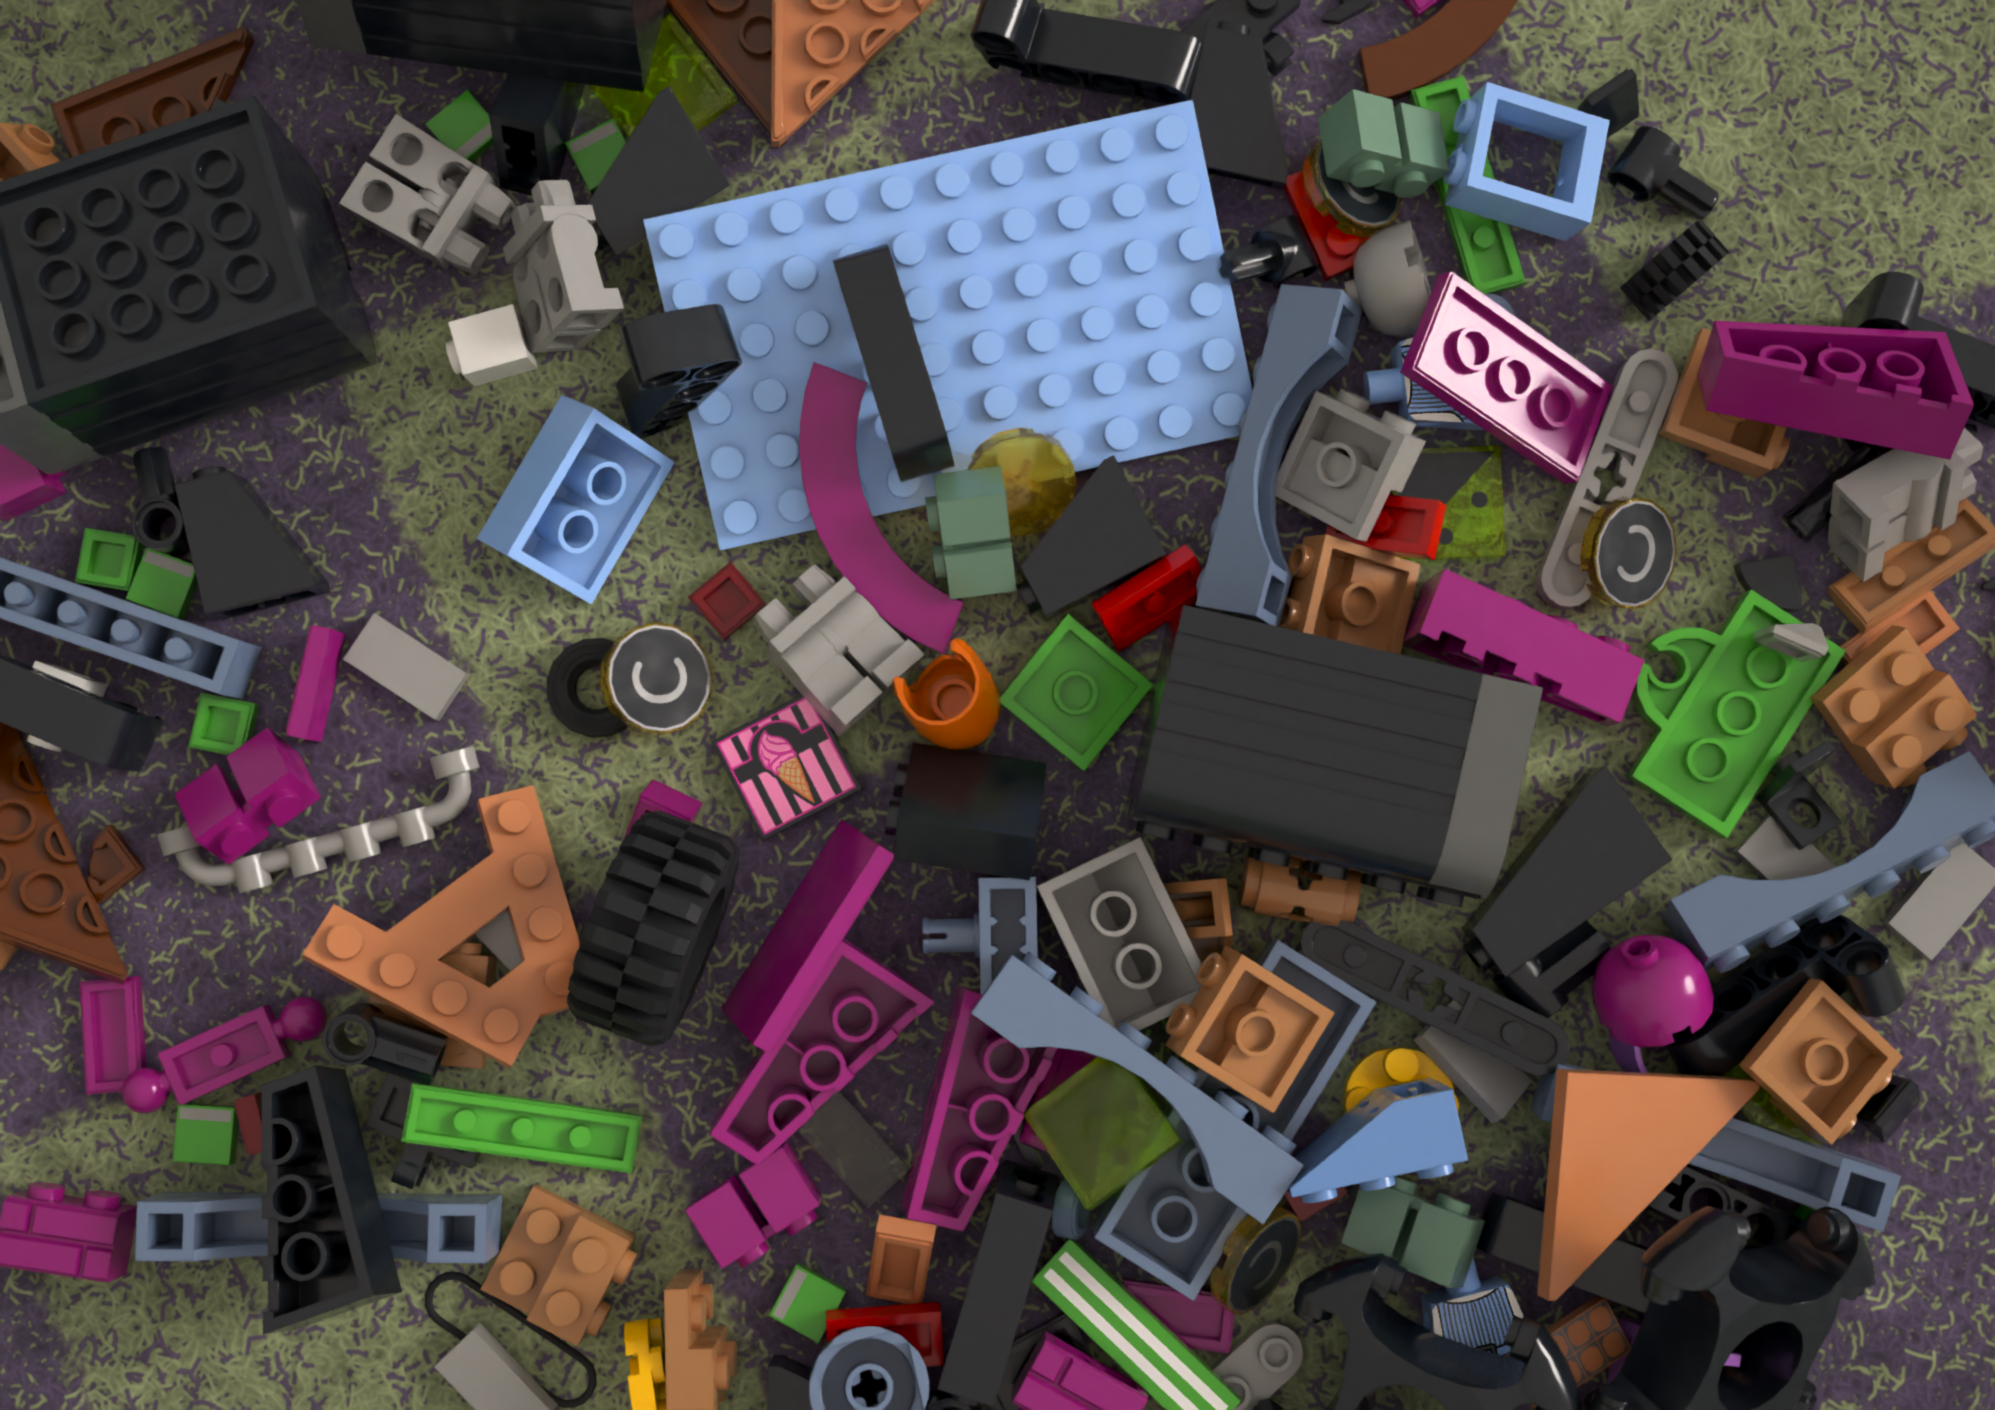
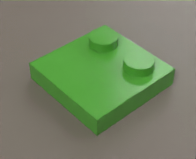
M1065 614L1000 694L1002 707L1077 768L1085 771L1154 684L1073 617Z

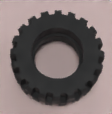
M662 811L644 813L640 819L635 821L629 835H626L622 841L616 858L610 864L605 881L593 903V910L589 920L586 922L581 936L583 938L575 955L574 969L568 984L570 992L567 996V1004L576 1019L649 1047L667 1043V1040L674 1034L676 1026L682 1020L685 1009L695 993V988L702 977L728 907L727 904L733 891L734 879L740 863L738 860L741 855L739 846L732 837Z

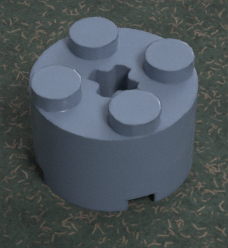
M860 1326L838 1334L819 1352L809 1377V1398L812 1410H925L929 1399V1377L921 1355L903 1336L882 1327ZM870 1370V1374L874 1379L883 1378L884 1388L876 1392V1402L872 1404H866L865 1399L860 1395H852V1386L860 1383V1372Z

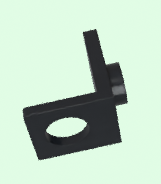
M1830 740L1805 755L1796 750L1779 761L1770 770L1775 778L1756 796V799L1798 850L1807 847L1836 829L1842 823L1806 779L1836 750ZM1794 801H1800L1809 805L1816 814V826L1804 828L1796 824L1789 815V804Z

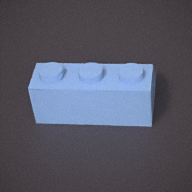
M561 395L477 539L592 605L675 462L595 408Z

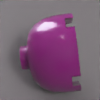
M1638 935L1623 940L1603 955L1597 964L1593 976L1592 996L1598 1019L1601 1025L1604 1024L1608 1027L1610 1036L1621 1043L1636 1047H1657L1674 1043L1673 1033L1680 1032L1690 1026L1691 1033L1693 1034L1702 1028L1713 1011V991L1710 980L1698 956L1675 938L1662 935Z

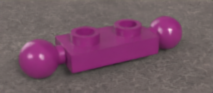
M307 996L297 997L289 1001L282 1009L280 1018L277 1019L273 1014L270 1004L254 1009L157 1053L164 1070L141 1068L133 1071L122 1085V1099L129 1109L142 1114L152 1113L160 1109L166 1103L171 1091L174 1092L179 1106L194 1101L292 1056L285 1040L290 1038L298 1042H307L318 1037L323 1032L327 1023L326 1010L318 1000Z

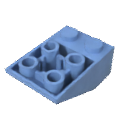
M1431 1077L1374 1089L1294 1156L1304 1166L1287 1192L1291 1197L1301 1196L1303 1203H1316L1337 1197L1336 1188L1359 1184L1361 1191H1373L1395 1185L1394 1176L1417 1171L1418 1178L1429 1179L1453 1173L1452 1164L1468 1161L1453 1089Z

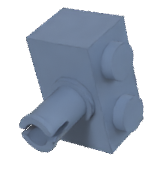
M1010 877L978 878L979 912H974V918H923V934L945 933L947 935V938H924L923 954L974 952L975 958H980L981 994L985 992L1011 954L1020 961L1024 959L1028 952L1038 958L1036 877H1030V880Z

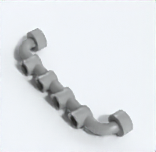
M474 746L429 758L435 780L447 777L449 784L446 797L437 803L239 858L229 865L227 863L210 864L206 862L198 849L202 845L194 840L189 827L186 826L157 835L162 854L167 856L175 853L183 872L197 883L210 887L236 883L239 893L273 884L272 872L291 867L293 877L296 878L327 869L325 857L345 852L349 863L381 854L379 842L400 837L402 847L434 839L436 837L433 827L445 824L456 818L467 806L471 794L469 770L480 768Z

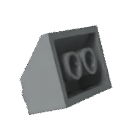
M1141 837L1036 885L1086 994L1104 1006L1098 1016L1116 1030L1125 1021L1140 1031L1169 1017L1181 1003L1191 1004L1202 986L1197 982V974L1202 964Z

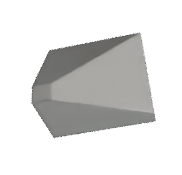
M1813 623L1775 624L1755 631L1753 636L1755 642L1800 662L1825 656L1828 650L1822 627Z

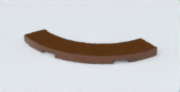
M1450 0L1434 16L1413 30L1381 44L1360 48L1358 59L1365 92L1392 99L1393 101L1409 95L1413 89L1433 84L1436 80L1449 74L1473 57L1504 23L1517 0Z

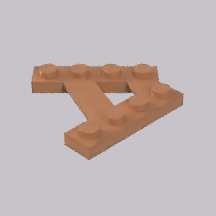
M534 785L478 799L476 805L491 853L488 857L387 932L333 904L303 952L302 959L510 1069L538 1019L569 1010L567 1004V996L570 992L568 984L574 969L575 955L580 947ZM505 911L508 912L522 963L491 987H487L441 962L443 958Z

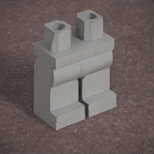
M395 114L369 155L380 170L365 161L339 204L353 219L369 228L376 229L447 270L451 264L458 269L476 275L488 258L490 249L486 244L469 235L479 218L502 231L510 223V214L514 211L516 205L498 188L489 172L475 164L473 165L455 151ZM400 181H402V182H404L405 184L409 185L410 187L414 188V189L417 190L418 192H416V191H414L413 189L409 188L408 186L402 184Z
M543 180L537 182L531 190L534 203H525L517 206L510 214L515 235L503 247L506 264L516 263L513 269V280L530 352L573 351L584 348L601 331L600 329L608 325L624 307L619 289L604 288L594 254L598 246V238L592 226L596 221L592 205H575L569 181Z
M1964 428L1950 460L1892 449L1834 482L1830 510L1832 516L1829 520L1827 543L1833 553L1862 582H1865L1882 571L1884 553L1903 541H1917L1926 537L1932 531L1934 525L1942 531L1954 524L1959 502L1975 493L1977 481L1973 472L1967 467L1981 460L1983 452L1981 442Z
M814 564L797 578L791 588L808 606L805 611L797 618H794L776 598L754 616L753 624L762 638L769 644L766 656L776 667L779 666L788 680L833 731L841 737L873 709L879 699L883 700L893 691L891 686L893 678L898 676L906 679L918 668L924 653L909 638L905 641L879 616L875 608L855 591L856 588L845 576L836 583L831 576Z

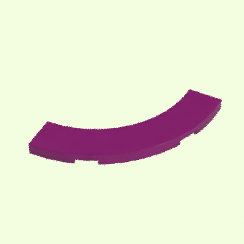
M813 362L805 389L800 418L799 453L806 499L819 537L842 576H845L856 588L855 591L875 608L879 616L915 641L944 654L964 601L961 599L950 600L948 593L925 580L899 557L880 531L870 512L862 490L857 464L856 439L860 405L867 382Z

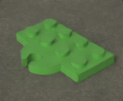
M1753 590L1743 592L1717 634L1704 628H1677L1657 636L1645 644L1652 653L1671 655L1677 663L1678 673L1671 683H1663L1654 676L1650 665L1643 663L1631 695L1639 715L1655 732L1626 777L1719 838H1728L1813 704L1810 697L1825 685L1846 650L1825 637L1828 645L1826 655L1800 662L1755 642L1753 636L1757 630L1775 624L1804 623Z

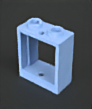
M1486 82L1470 99H1464L1456 112L1453 130L1459 134L1456 149L1448 158L1449 172L1443 175L1444 183L1449 184L1445 205L1562 241L1569 240L1591 223L1610 120ZM1493 121L1563 142L1553 197L1483 176Z

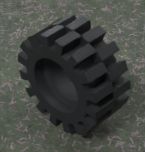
M1698 219L1635 273L1620 289L1647 320L1650 321L1730 251L1701 219Z

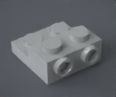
M1340 388L1337 397L1315 391L1278 471L1275 496L1350 537L1367 542L1390 491L1402 492L1426 441L1412 435L1416 424L1402 416L1385 410L1380 419L1368 413L1367 410L1371 401L1355 393Z

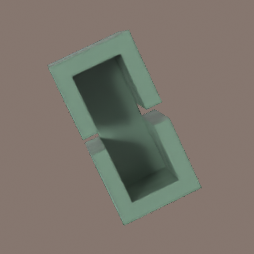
M1352 89L1318 118L1326 176L1329 178L1349 182L1357 187H1370L1374 185L1375 189L1394 193L1401 198H1414L1424 193L1428 186L1449 172L1439 112L1402 102L1393 107L1392 99Z
M1001 466L934 474L936 496L925 497L929 531L941 530L943 545L932 546L936 579L947 578L950 600L1017 591L1010 542L1006 492Z
M1399 1175L1394 1176L1396 1184L1391 1187L1373 1191H1361L1359 1188L1341 1244L1368 1255L1384 1253V1255L1400 1261V1265L1407 1268L1406 1271L1447 1288L1464 1286L1485 1223L1484 1220L1469 1215L1471 1204L1440 1192L1437 1193L1435 1202L1426 1199V1197L1415 1193L1416 1182Z

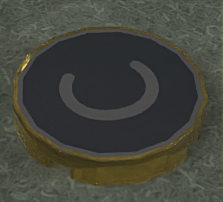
M1321 138L1311 146V152L1304 160L1303 175L1305 188L1319 213L1323 217L1330 214L1339 222L1335 227L1345 234L1362 238L1371 236L1390 225L1399 214L1402 198L1394 193L1375 189L1374 185L1370 187H1357L1352 183L1327 177Z
M1622 496L1614 499L1613 501L1615 502L1609 507H1601L1592 516L1583 535L1580 561L1582 571L1588 572L1591 584L1586 585L1592 596L1607 606L1638 609L1652 603L1664 591L1674 571L1677 553L1675 529L1667 512L1653 500Z
M653 622L627 630L614 642L611 649H608L601 664L600 687L606 706L614 716H618L622 722L626 723L627 727L637 733L660 736L684 729L702 715L711 697L713 673L707 653L694 636L676 625Z
M1276 1205L1264 1224L1257 1221L1251 1215H1248L1239 1223L1224 1244L1225 1247L1222 1253L1227 1255L1228 1258L1224 1263L1223 1270L1215 1266L1211 1274V1294L1218 1304L1232 1314L1243 1315L1256 1309L1271 1296L1291 1267L1301 1241V1224L1297 1216L1284 1207Z

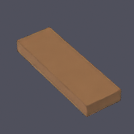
M1965 498L1958 504L1954 524L1942 531L1934 525L1932 531L1926 537L1917 541L1901 542L1884 553L1881 572L1862 582L1851 571L1830 585L1827 593L1835 605L1863 635L1994 549L1995 526L1968 498Z

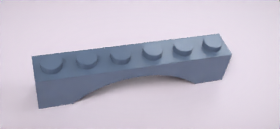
M1281 284L1277 301L1269 310L1267 319L1268 335L1263 354L1259 356L1254 366V387L1249 406L1244 410L1240 418V440L1234 461L1229 464L1225 474L1226 492L1220 514L1215 517L1212 523L1210 534L1212 544L1206 567L1201 570L1197 579L1196 593L1198 597L1195 605L1201 609L1279 627L1292 574L1282 553L1276 526L1275 493L1278 471L1291 433L1311 402L1315 391H1320L1329 379L1349 363L1362 309L1342 289Z
M1969 751L1920 775L1908 792L1899 817L1892 829L1872 848L1848 863L1817 875L1788 880H1749L1720 874L1670 899L1662 918L1675 939L1687 946L1698 956L1705 972L1714 967L1720 973L1727 972L1750 957L1748 950L1764 942H1767L1770 948L1777 947L1792 939L1801 931L1798 925L1814 917H1817L1820 923L1827 922L1839 916L1851 906L1848 900L1864 892L1870 898L1877 897L1889 891L1901 881L1898 875L1914 867L1917 868L1919 873H1925L1945 862L1951 856L1948 850L1964 842L1969 849H1972L1992 839L1995 836V785Z
M1028 952L1024 959L1020 961L1011 954L975 1004L971 1014L1018 1048L1055 1047L1084 1051L1113 1061L1143 1078L1165 1097L1186 1125L1200 1154L1207 1182L1217 1192L1264 1224L1304 1166L1291 1156L1297 1145L1269 1125L1260 1134L1242 1120L1249 1110L1221 1090L1218 1091L1213 1099L1194 1086L1200 1075L1171 1055L1166 1064H1163L1149 1054L1146 1050L1152 1043V1040L1127 1022L1123 1021L1116 1030L1098 1016L1104 1006L1077 986L1070 995L1063 992L1050 982L1057 972Z
M1565 1062L1564 1065L1557 1064L1556 1069L1589 1070ZM1556 1070L1551 1075L1540 1076L1530 1106V1110L1536 1116L1552 1123ZM1732 1117L1688 1163L1772 1192L1816 1210L1824 1206L1839 1209L1849 1216L1852 1222L1884 1232L1901 1178L1900 1175L1877 1163L1736 1117Z
M161 1192L138 1201L135 1261H202L268 1255V1219H262V1196L267 1195V1192ZM377 1193L393 1258L424 1263H487L501 1250L502 1194Z

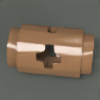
M1247 852L1239 891V905L1252 907L1253 914L1305 923L1313 922L1335 926L1339 925L1340 920L1353 923L1359 904L1362 873L1348 870L1346 881L1309 871L1299 873L1294 869L1299 868L1300 863L1305 862L1306 859L1291 856L1289 867H1284L1249 858ZM1289 874L1315 880L1311 882L1309 890H1302L1298 888V878ZM1300 907L1299 912H1294L1293 908Z

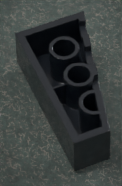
M313 1066L261 1085L262 1163L267 1164V1195L262 1196V1219H268V1256H263V1282L268 1281V1311L263 1312V1334L296 1330L401 1293L402 1289L345 1069Z

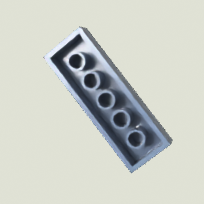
M1269 938L1255 962L1334 1012L1333 1017L1274 1113L1270 1112L1194 1064H1191L1190 1068L1200 1075L1194 1086L1213 1099L1218 1091L1221 1090L1249 1110L1242 1120L1260 1134L1269 1125L1292 1141L1372 1011L1376 1001L1279 940ZM1167 1103L1091 1227L1095 1239L1194 1301L1247 1213L1217 1192L1207 1182L1200 1154L1186 1125L1171 1105Z

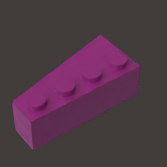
M1714 321L1697 374L1706 411L1948 460L1952 457L1974 407L1946 332Z
M1443 569L1423 583L1408 621L1403 646L1461 669L1543 687L1542 701L1605 726L1621 723L1645 661L1629 653L1631 647L1620 640L1601 635L1598 638L1578 630V625L1567 619L1554 615H1545L1514 598L1501 595L1447 569Z
M843 938L773 1051L767 1053L762 1049L758 1050L711 1121L710 1136L759 1166L807 1122L823 1103L835 1092H839L847 1085L865 1064L879 1051L882 1052L891 1044L908 1024L918 1015L921 1016L935 1001L930 994Z
M958 985L901 1207L907 1219L963 1232L999 1165L998 1160L1012 1134L1015 1135L1025 1116L1023 1113L1039 1083L1043 1082L1053 1063L1051 1060L1058 1048H1018L971 1014V1010L983 994L979 990Z

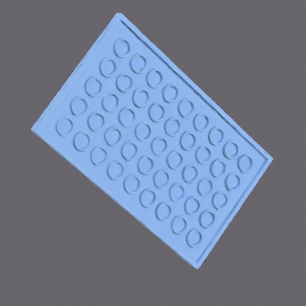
M1193 100L643 219L664 312L711 304L722 305L742 359L741 366L694 411L688 413L720 550L816 529L803 486L799 453L800 418L805 389L813 362L867 382L857 423L856 452L862 490L873 517L926 505L925 497L936 496L934 474L1001 466L1004 486L1010 487L1100 466L1103 460L1113 455L1119 463L1240 436V418L1244 410L1249 406L1253 390L1229 278L1224 279L1219 273V269L1222 266L1220 257L1224 253ZM886 243L894 262L932 384L955 465L954 467L905 482H900L833 263V259Z

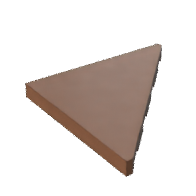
M772 0L771 147H780L936 0Z
M1556 1069L1537 1295L1548 1301H1556L1756 1094L1760 1085L1754 1079L1746 1077Z

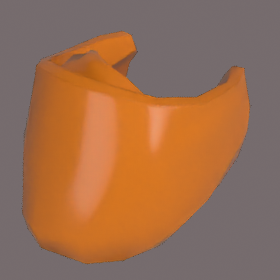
M954 638L950 641V651L956 655L943 654L934 659L919 675L917 681L910 686L906 685L904 678L898 676L892 679L891 686L904 714L920 735L942 748L962 750L973 748L990 736L999 720L1001 699L1000 692L981 658L964 640Z

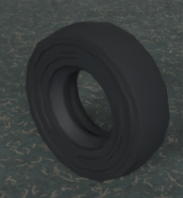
M606 638L583 639L566 647L553 661L546 680L547 700L555 717L570 731L590 738L611 737L629 728L633 721L625 716L615 701L602 709H591L580 702L577 695L576 685L583 672L598 666L610 669L611 659L620 643Z

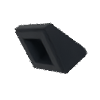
M1632 68L1624 70L1589 94L1577 108L1579 111L1610 120L1607 138L1639 117L1637 75Z
M1892 1075L1888 1085L1879 1093L1872 1095L1857 1113V1120L1881 1141L1886 1142L1920 1102L1918 1085L1911 1079Z

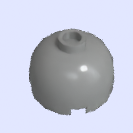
M1407 220L1372 234L1359 247L1353 260L1354 279L1344 282L1346 294L1364 311L1371 326L1385 335L1396 337L1415 335L1431 295L1427 279L1428 273L1414 229L1412 230L1411 221Z

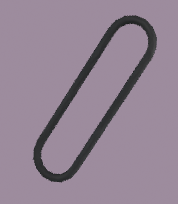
M446 1272L437 1276L429 1284L425 1293L427 1313L437 1325L453 1336L462 1340L467 1334L443 1319L433 1306L435 1289L447 1280L463 1282L579 1361L586 1368L589 1375V1384L586 1391L576 1399L564 1400L541 1386L558 1406L562 1408H575L584 1404L593 1395L597 1385V1374L593 1364L586 1356L554 1334L527 1321V1316L513 1306L480 1290L481 1284L460 1272Z

